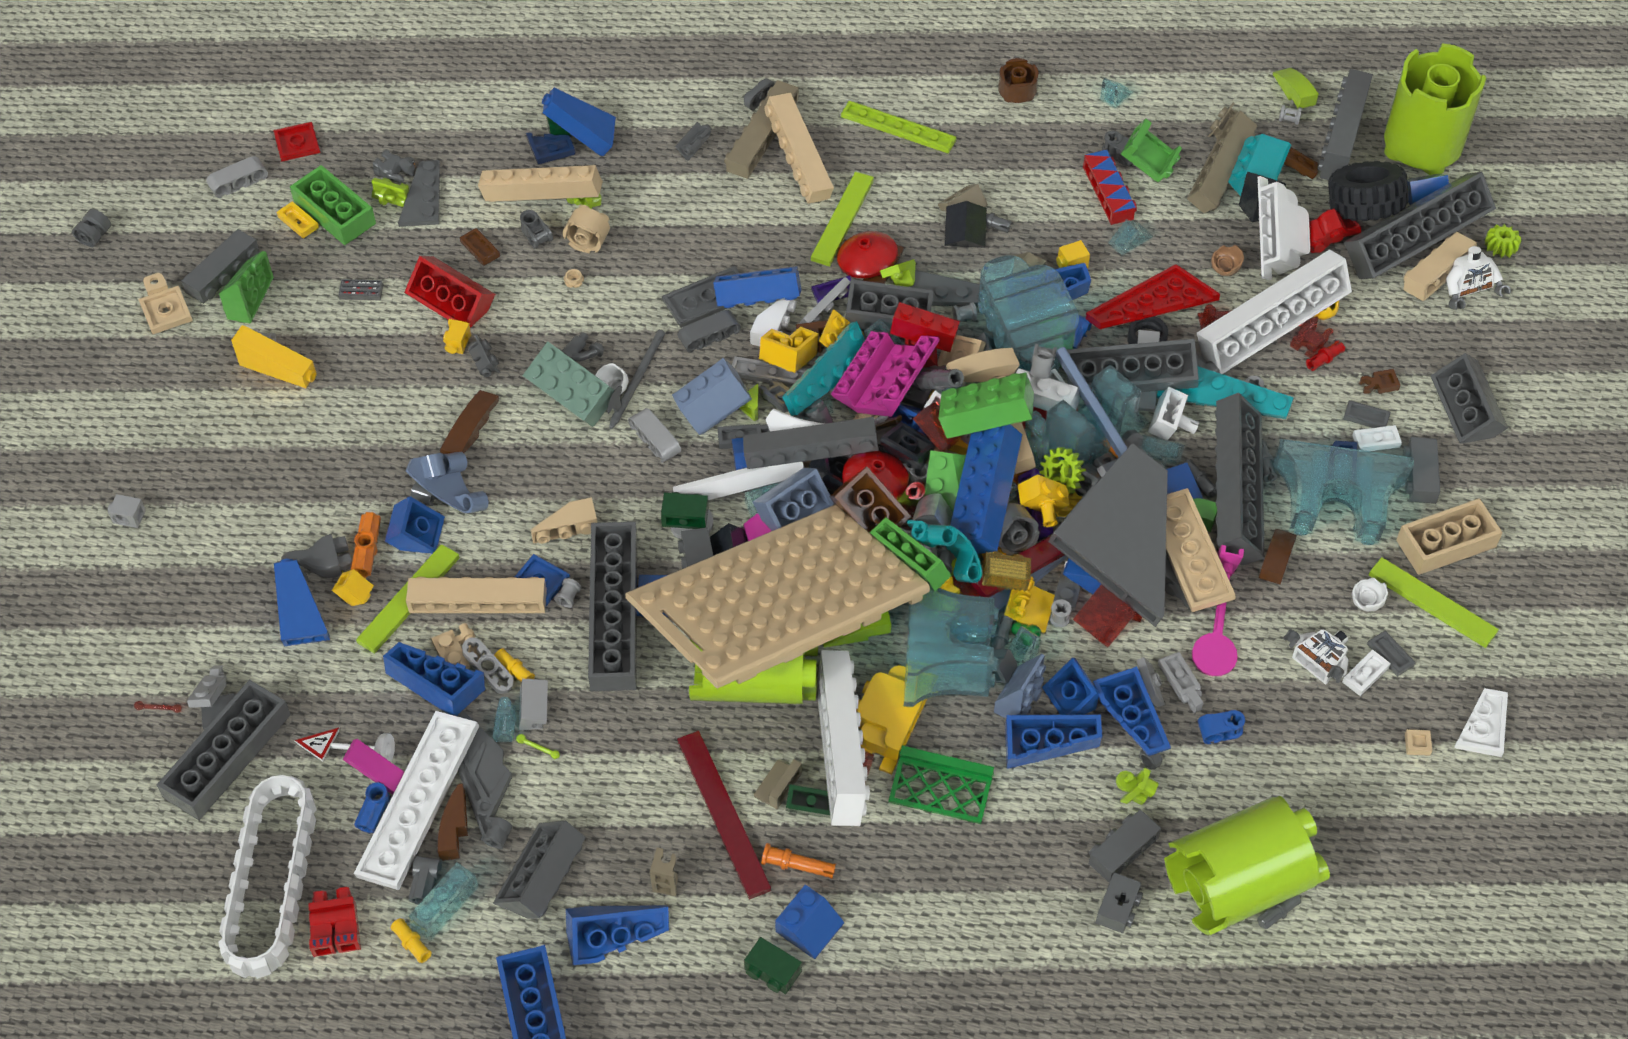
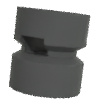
M90 209L83 216L82 221L78 222L73 228L72 234L81 244L93 248L99 242L101 236L111 227V222L102 212Z

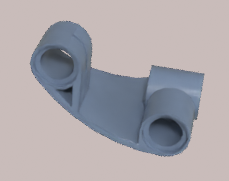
M463 452L437 453L410 459L406 472L424 489L444 503L463 513H474L488 508L489 501L486 493L483 491L470 493L462 479L460 472L464 471L467 467V458Z

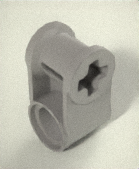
M1035 344L1030 371L1032 376L1040 379L1050 376L1051 368L1054 365L1056 347L1050 349Z

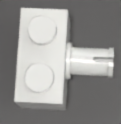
M1168 387L1158 400L1148 433L1168 440L1177 430V427H1180L1194 434L1199 422L1182 415L1188 395Z

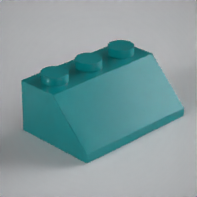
M1265 134L1248 137L1228 181L1229 184L1241 196L1247 171L1277 180L1291 144Z

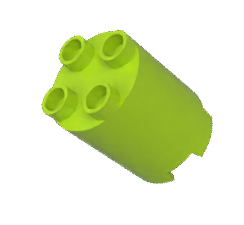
M1442 43L1438 52L1419 55V51L1415 49L1407 56L1384 132L1386 144L1384 153L1389 159L1422 169L1429 175L1442 174L1447 166L1459 159L1486 81V75L1480 76L1477 69L1473 66L1474 55L1458 46Z
M690 639V641L702 652V650ZM818 646L804 652L803 655L786 663L782 662L762 671L747 681L738 684L735 680L718 689L702 674V670L695 664L694 684L697 685L689 686L690 700L803 704V700L816 701L817 660L805 658L806 656H818Z
M1282 796L1270 797L1168 843L1170 848H1176L1177 851L1164 858L1166 871L1174 893L1190 892L1202 912L1192 919V923L1206 935H1212L1314 888L1317 884L1330 878L1329 868L1324 858L1319 853L1314 852L1309 839L1317 835V827L1312 815L1305 808L1293 812Z

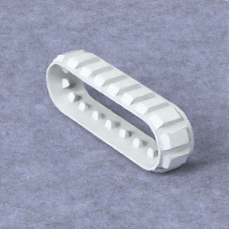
M278 775L262 781L248 797L250 802L245 807L243 815L245 826L240 830L238 839L240 849L236 850L233 864L236 869L231 873L229 883L231 893L226 897L224 907L226 916L221 921L219 932L222 939L218 943L225 963L229 964L233 973L244 978L252 976L258 979L272 974V971L283 965L289 956L288 946L293 944L295 929L292 923L297 922L299 906L297 901L301 899L304 886L301 878L306 875L308 863L305 857L310 854L312 841L309 835L314 833L316 823L314 813L317 811L310 788H306L302 780L293 776ZM291 795L299 797L298 804L302 808L300 816L297 818L298 829L296 838L293 839V855L288 865L290 870L288 880L284 885L285 896L283 905L280 906L279 913H281L279 927L276 928L275 932L276 939L265 953L257 957H238L234 955L238 953L237 945L234 943L236 935L239 934L240 927L238 923L240 913L244 910L243 899L245 889H248L249 885L247 879L249 869L254 861L252 855L254 845H257L258 841L256 835L258 825L262 821V811L271 800L280 796Z

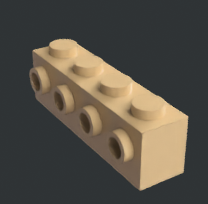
M1459 232L1446 238L1442 245L1433 249L1430 255L1425 259H1421L1417 266L1406 272L1404 276V291L1425 301L1447 282L1446 277L1452 270L1454 261L1458 257L1468 255L1469 248L1477 246V242Z

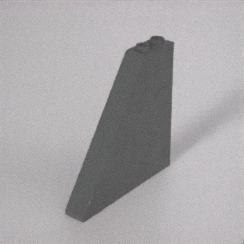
M1132 443L1054 531L1048 542L1156 627L1164 617L1168 470L1159 461L1147 455L1141 447H1137Z

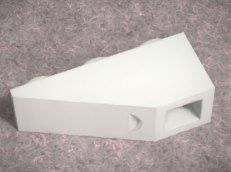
M779 299L759 314L750 331V343L760 346L761 337L770 329L783 333V328H787L789 325L790 312L793 313L795 311L796 300Z

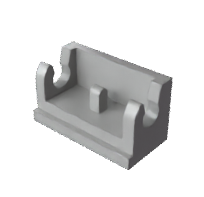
M522 679L520 687L519 730L543 729L542 724H546L548 680Z

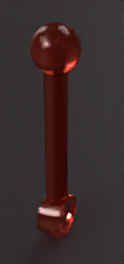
M141 701L134 703L136 710H173L175 713H179L182 710L180 704L169 706L143 704Z

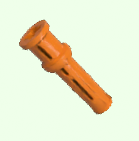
M766 843L761 861L763 865L769 863L781 866L783 870L789 867L833 879L834 869L836 868L835 863L794 854L789 848L783 850L771 847L770 843Z

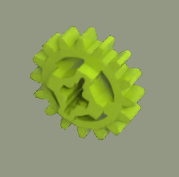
M1065 447L1052 449L1050 454L1044 455L1046 462L1040 463L1044 467V470L1039 471L1040 474L1056 482L1066 483L1069 494L1075 493V489L1081 488L1079 481L1085 480L1081 473L1085 472L1086 469L1080 466L1084 461H1078L1079 453H1072L1073 449L1071 448L1065 449Z

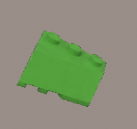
M261 251L248 259L219 293L227 319L251 324L274 278L265 251Z
M931 450L924 497L930 494H941L953 512L966 455Z

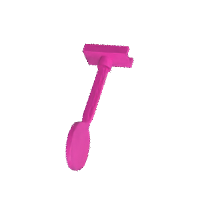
M1221 545L1217 554L1230 581V576L1234 574L1243 558L1244 549H1239L1237 554L1226 552V546ZM1227 602L1216 605L1213 633L1201 636L1194 643L1192 649V660L1196 668L1209 676L1228 674L1235 667L1238 659L1235 645L1229 638L1223 635Z

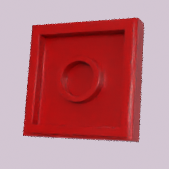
M312 122L273 130L281 162L320 153Z

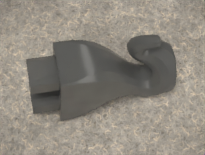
M332 534L323 536L309 549L289 551L281 557V560H297L299 566L325 578L341 576V571L347 570L352 566L349 553L337 555L339 552L349 550L345 536L333 538ZM303 572L306 582H308V576Z

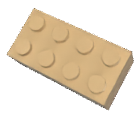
M1479 498L1402 525L1396 541L1417 574L1420 575L1496 548L1503 532Z

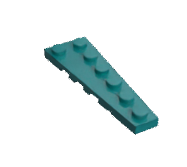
M857 321L851 322L839 334L835 343L827 347V351L823 356H819L815 360L816 363L807 369L802 377L782 396L791 416L799 414L837 385L865 342Z
M1197 366L1198 388L1175 389L1188 395L1186 402L1216 407V401L1240 393L1262 416L1287 419L1294 397ZM1165 390L1158 391L1156 398L1159 399Z

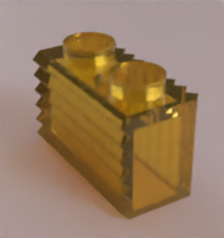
M998 551L986 552L983 561L982 585L1027 591L1031 580V558L1020 554L1013 556L1005 555Z

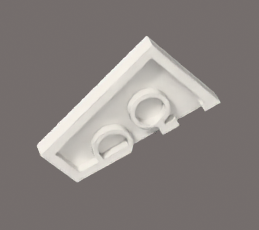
M1484 688L1454 748L1502 757L1504 753L1508 692Z

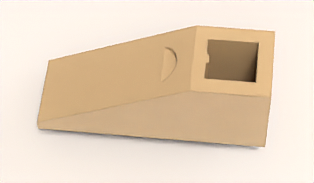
M592 497L569 502L531 529L533 543L543 544L553 539H568L572 535L591 534V523H597Z

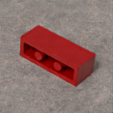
M899 302L893 317L890 334L915 342L918 341L920 336L938 337L939 342L935 348L951 353L960 321Z

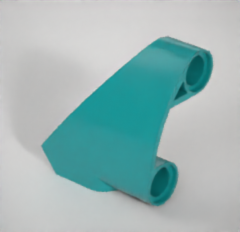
M916 520L907 521L908 526L912 528L911 536L913 539L931 548L937 545L945 546L957 558L954 567V577L957 581L976 583L981 579L983 572L978 555L971 542L962 532L949 525H933Z

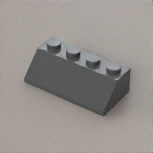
M1464 353L1431 375V379L1460 444L1491 439L1508 429L1478 360Z
M566 820L539 823L493 904L527 919L541 918L546 913L547 905L552 896L558 892L561 880L569 872L574 857L581 851L582 843L586 837Z

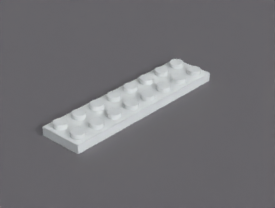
M435 711L354 872L356 878L396 890L400 889L479 728L476 721Z

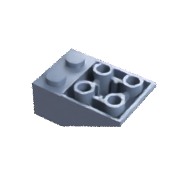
M1040 654L1016 667L1011 679L1006 683L995 701L994 713L1006 718V715L1030 714L1032 709L1031 703L1033 700L1038 701L1043 690L1040 687L1043 684L1044 677L1042 675L1046 669L1044 654Z

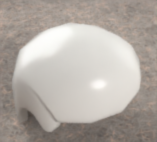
M613 363L602 366L595 375L611 388H614V390L621 385V394L626 390L629 383L625 371Z
M1370 578L1355 584L1351 595L1354 604L1359 609L1369 612L1377 611L1384 606L1388 597V591L1385 583H1380L1375 578Z

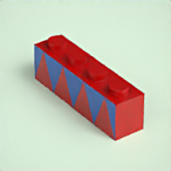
M1107 150L1086 154L1084 156L1083 169L1110 224L1134 220L1137 205L1135 200H1132L1130 197L1128 186H1125L1123 183L1121 172L1117 171L1114 158L1110 157Z

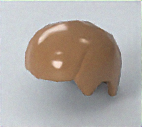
M1236 245L1232 247L1221 246L1213 253L1211 258L1212 268L1222 276H1232L1239 272L1244 262L1243 251Z

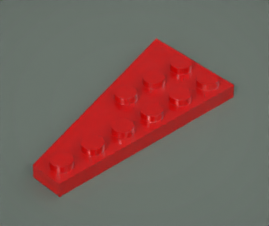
M1175 264L1086 312V320L1098 329H1104L1220 300V293Z

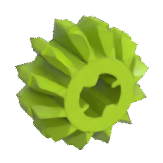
M1496 224L1495 227L1490 228L1487 232L1484 245L1487 246V251H1493V256L1500 254L1501 259L1504 255L1510 258L1512 254H1516L1518 251L1521 237L1519 236V231H1513V226L1508 228L1505 224L1501 227Z

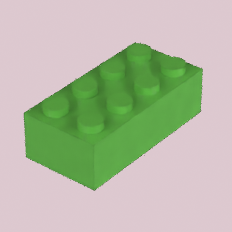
M322 165L290 186L294 203L343 245L348 244L376 224L373 208Z
M1026 372L1015 373L1007 377L993 378L986 382L972 383L964 387L950 388L943 391L938 418L947 439L1031 420L1034 391Z

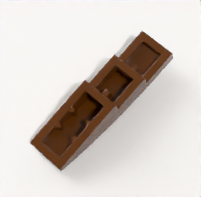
M479 390L451 428L440 448V453H465L478 439L479 430L487 423L489 413L499 402V396Z

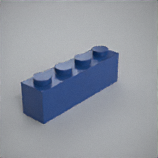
M798 266L716 276L713 282L717 306H724V308H731L736 306V304L742 303L746 306L753 305L758 301L772 303L782 298L794 300L800 296L802 291Z

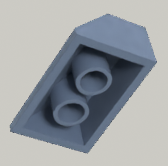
M724 358L672 394L680 411L699 435L707 432L752 399L736 369Z
M802 468L753 501L761 520L772 531L834 505L816 468Z

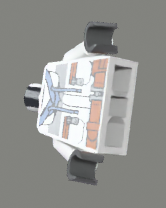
M1477 246L1470 247L1468 255L1458 257L1454 261L1453 268L1446 277L1449 296H1452V299L1449 301V307L1453 310H1457V304L1460 309H1464L1466 306L1464 299L1459 297L1493 288L1494 283L1496 284L1494 292L1498 296L1503 297L1501 293L1502 288H1504L1506 294L1511 293L1510 287L1503 285L1501 281L1503 278L1492 258L1487 257L1481 252V248Z
M1288 630L1282 638L1290 642V648L1296 646L1292 658L1325 685L1332 677L1336 679V683H1339L1341 678L1346 676L1349 660L1346 657L1348 648L1344 644L1348 641V637L1344 632L1338 631L1332 636L1326 630L1304 634Z

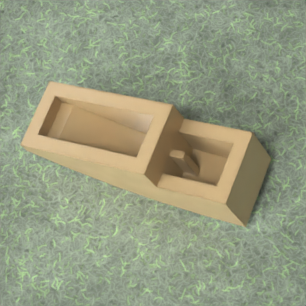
M1001 348L956 359L947 363L946 367L947 369L960 370L964 375L963 382H986L993 379L994 376H1010L1014 374L1020 364L1013 348Z

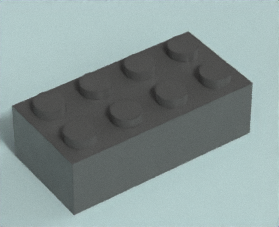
M851 279L845 319L850 323L857 321L861 330L890 334L893 317L899 302L931 312L934 290Z

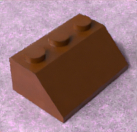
M868 467L859 471L829 496L840 509L869 533L885 517L899 528L911 517Z

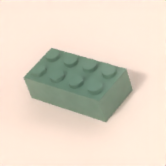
M548 341L522 375L592 427L596 425L607 410L610 398L615 391Z

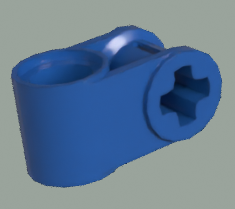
M1237 710L1206 714L1198 719V725L1205 744H1211L1210 742L1213 741L1218 743L1220 741L1237 739L1242 735L1245 724L1244 715Z

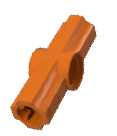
M366 512L361 515L359 530L354 538L355 551L351 570L354 569L364 578L371 576L374 556L378 551L377 540L381 517L374 512Z

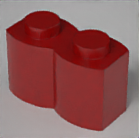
M1335 209L1328 210L1317 219L1309 222L1310 252L1320 253L1331 243L1341 241L1348 234L1342 217Z

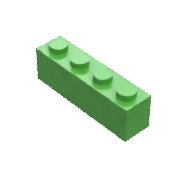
M885 517L870 532L874 538L924 579L933 591L940 588L951 577L941 559Z

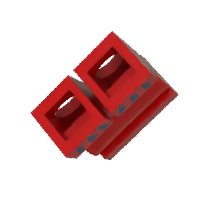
M349 887L336 889L337 899L328 900L326 891L313 892L312 903H308L310 911L309 949L313 957L336 954L335 946L339 953L361 950L357 905Z

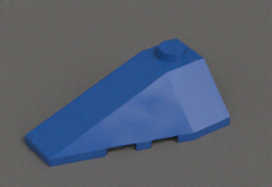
M1137 667L1093 681L1095 688L1100 693L1099 699L1101 703L1148 756L1171 749Z
M667 905L585 906L566 909V934L573 966L598 963L605 960L604 955L616 949L619 953L627 950L625 945L636 940L644 942L669 931V907Z

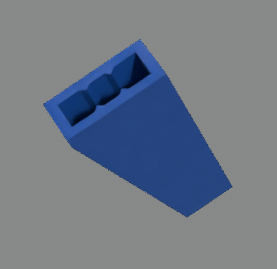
M555 87L549 94L546 93L542 99V104H544L542 113L598 155L604 156L613 146L615 116Z
M283 559L278 563H274L280 636L284 647L330 640L329 632L297 560Z

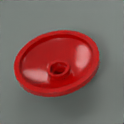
M865 231L853 235L841 245L837 254V261L840 269L848 276L863 279L881 275L880 270L893 266L898 256V248L894 239L889 235L877 231Z
M886 452L858 453L849 458L844 465L842 473L843 483L865 467H868L896 500L907 489L909 476L906 467L899 459Z

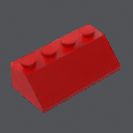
M419 256L404 292L447 320L453 319L467 322L470 328L489 311L496 295L434 256Z

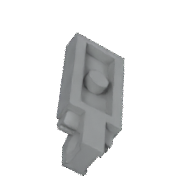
M1180 652L1159 659L1158 665L1182 703H1188L1193 713L1201 711L1204 704L1200 698L1202 697L1201 686Z
M214 665L210 669V675H205L187 699L189 708L213 706L227 685L223 665Z

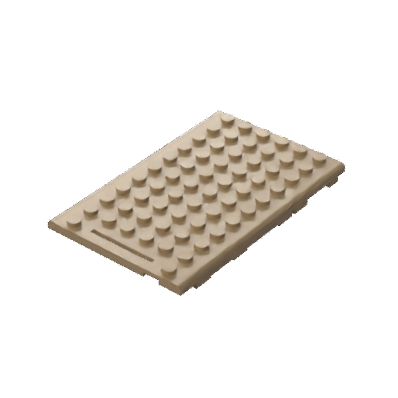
M833 505L626 593V599L690 663L694 662L702 670V674L718 689L735 680L740 684L775 665L793 660L803 655L804 652L841 635L850 634L860 629L861 623L864 627L881 619L882 613L909 602L910 605L920 602L923 599V595L930 592V587L924 579L837 505ZM664 612L702 650V652L662 613Z

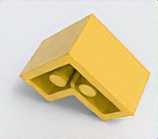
M799 327L791 335L770 329L761 337L759 359L789 372L796 373L817 355L819 333L803 327Z

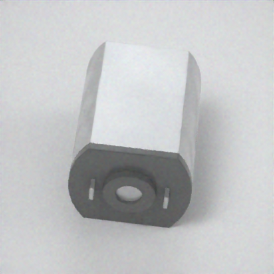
M930 494L918 502L913 520L933 525H950L953 512L941 494Z

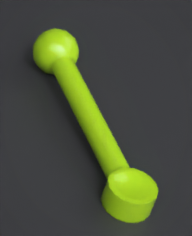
M519 734L516 737L518 743H525L551 755L553 759H558L560 756L559 751H552L527 740L523 734Z

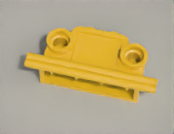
M894 666L888 674L876 673L871 681H866L862 690L864 695L861 700L858 699V709H856V712H860L861 722L859 728L863 732V742L860 746L867 753H877L884 756L879 770L892 775L900 758L901 747L906 746L936 683L937 675L927 671L917 672L905 666Z

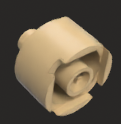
M580 205L569 218L563 230L564 239L567 237L570 241L569 245L575 250L585 253L595 251L596 253L600 250L609 233V217L604 213L590 209L586 205Z

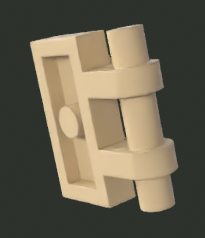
M467 623L459 626L460 635L455 636L453 630H449L431 638L438 655L445 658L446 662L454 665L459 663L465 665L466 669L470 668V664L463 656L460 646L468 638H475L473 630L469 629ZM469 645L468 652L470 653L473 651L478 656L477 660H475L477 662L481 657L477 653L478 646L472 647L471 645Z

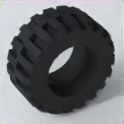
M1386 161L1352 163V165H1346L1341 169L1335 170L1328 180L1330 209H1335L1342 219L1368 221L1388 218L1391 215L1398 214L1408 204L1407 173L1401 166L1399 167L1395 163L1391 164Z

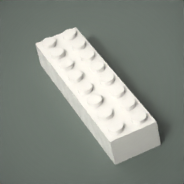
M1329 249L1197 332L1202 357L1207 362L1212 361L1219 368L1220 373L1223 374L1351 293L1346 259Z
M821 650L817 673V696L831 826H860L862 816H866L867 805L865 800H869L870 788L869 785H865V781H867V767H863L865 749L860 746L863 742V732L858 730L861 716L860 712H856V709H858V695H854L856 691V678L852 677L854 661L850 660L849 651Z

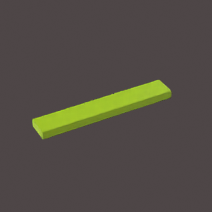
M848 101L841 113L842 118L948 154L956 142V136L852 101Z
M855 171L811 255V261L830 267L874 182L873 176Z
M441 544L411 578L443 577L459 560V554ZM408 582L358 636L356 641L359 645L375 654L411 614L406 603Z
M1382 557L1368 575L1380 583H1385L1389 589L1484 648L1489 645L1499 631L1498 628Z

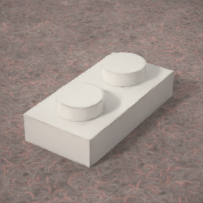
M1396 425L1354 430L1352 435L1354 442H1357L1358 453L1400 448L1402 443Z
M1371 650L1343 678L1342 682L1361 696L1389 669L1391 663L1374 650Z

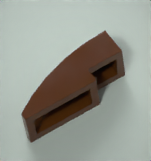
M1275 529L1260 571V579L1281 585L1297 537L1296 534Z
M463 783L458 784L451 794L440 822L438 854L442 861L460 859L459 837L468 836L466 793Z

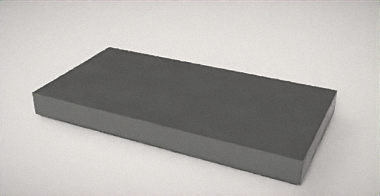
M733 266L662 296V301L679 327L682 328L727 309L724 306H717L713 282L716 276L740 274L736 266Z

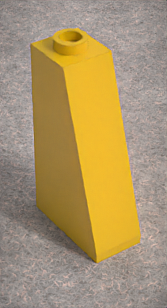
M244 325L239 328L231 340L240 366L303 388H307L309 383H312L316 378L317 373L312 360Z

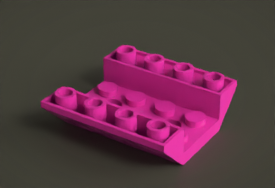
M871 331L832 391V397L857 413L892 417L938 344L939 338L920 336L915 346L894 344L888 333Z

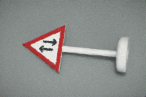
M340 727L294 740L299 746L322 762L330 748L348 750L351 745L333 743ZM383 733L377 738L375 746L369 747L392 762L395 752L394 738L390 733Z

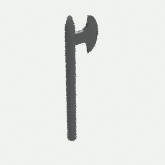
M659 329L621 400L622 386H618L613 392L607 410L609 414L614 409L610 420V429H613L622 417L665 335L663 330Z

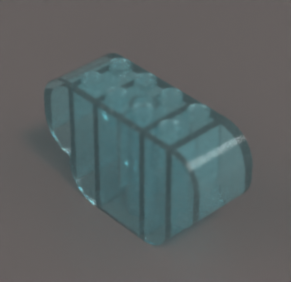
M1012 255L992 259L983 266L978 293L979 311L986 317L987 329L994 334L993 339L996 348H1013L1020 364L1019 369L1031 371L1035 344L1050 349L1056 347L1057 350L1065 347L1066 350L1074 347L1079 314L1060 274L1054 268L1047 265L1029 267L1023 259ZM1055 356L1054 365L1051 370L1056 369L1058 372L1060 363Z

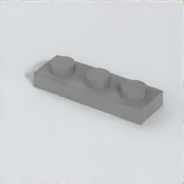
M844 277L799 324L819 321L821 319L819 314L823 310L827 313L835 305L832 301L837 296L841 299L849 291L846 287L850 284V281Z

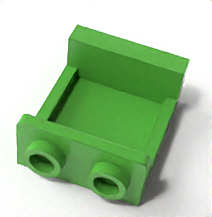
M1144 119L1135 127L1121 155L1153 180L1159 182L1163 178L1167 179L1174 170L1172 166L1179 161L1181 157L1179 153L1182 147L1178 146L1174 150L1168 147L1148 131L1152 123Z

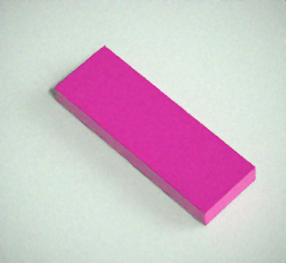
M359 739L352 741L342 759L372 781L384 784L387 791L392 795L404 774L403 770Z

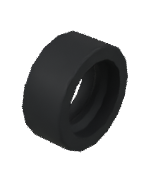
M1156 316L1133 321L1129 325L1128 344H1137L1138 336H1136V332L1144 328L1160 332L1159 342L1167 341L1168 339L1166 323Z

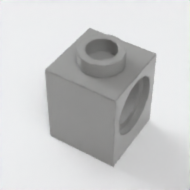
M116 494L113 502L108 506V514L114 524L134 528L139 527L146 512L141 499Z

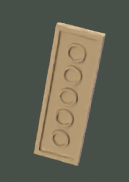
M1186 488L1167 494L1166 554L1191 612L1235 600V592L1189 489Z

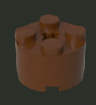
M1015 58L1008 60L1003 67L1001 66L998 91L1004 101L1008 103H1024L1034 99L1037 92L1039 75L1036 65L1033 64L1032 66L1027 63L1028 60Z

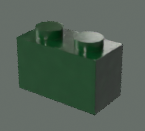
M678 492L664 493L661 509L662 527L706 528L709 510L708 495L680 494Z
M790 784L785 811L830 818L828 791Z
M760 937L744 959V969L746 974L752 979H761L766 982L767 987L773 992L779 993L781 991L786 995L802 972V962Z

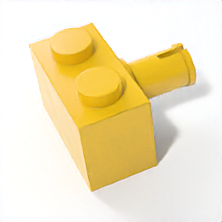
M1037 474L1017 485L1020 504L1042 512L1043 526H1056L1058 523L1055 512L1070 505L1067 486Z

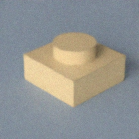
M1406 730L1405 743L1407 755L1430 756L1432 753L1430 731Z

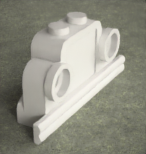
M1259 176L1262 279L1272 280V268L1277 274H1283L1298 268L1300 256L1310 252L1309 214L1305 208L1298 206V200L1293 191L1286 189L1279 182L1268 185V179Z

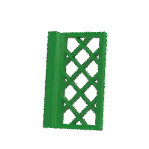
M902 746L888 802L981 824L994 776V767ZM903 765L912 766L917 774L906 780L901 773ZM933 771L937 773L940 779L929 785L923 775ZM953 776L959 777L963 785L952 791L946 780ZM920 777L926 787L914 793L908 783ZM975 782L986 784L984 791L977 796L974 795L969 787ZM943 783L949 793L938 799L932 788ZM903 786H906L911 794L910 797L904 800L895 798L896 791ZM966 788L972 798L960 804L955 794ZM929 791L934 802L928 805L921 804L917 797ZM952 796L958 807L951 811L945 810L941 802ZM975 802L980 809L978 817L968 815L964 808Z

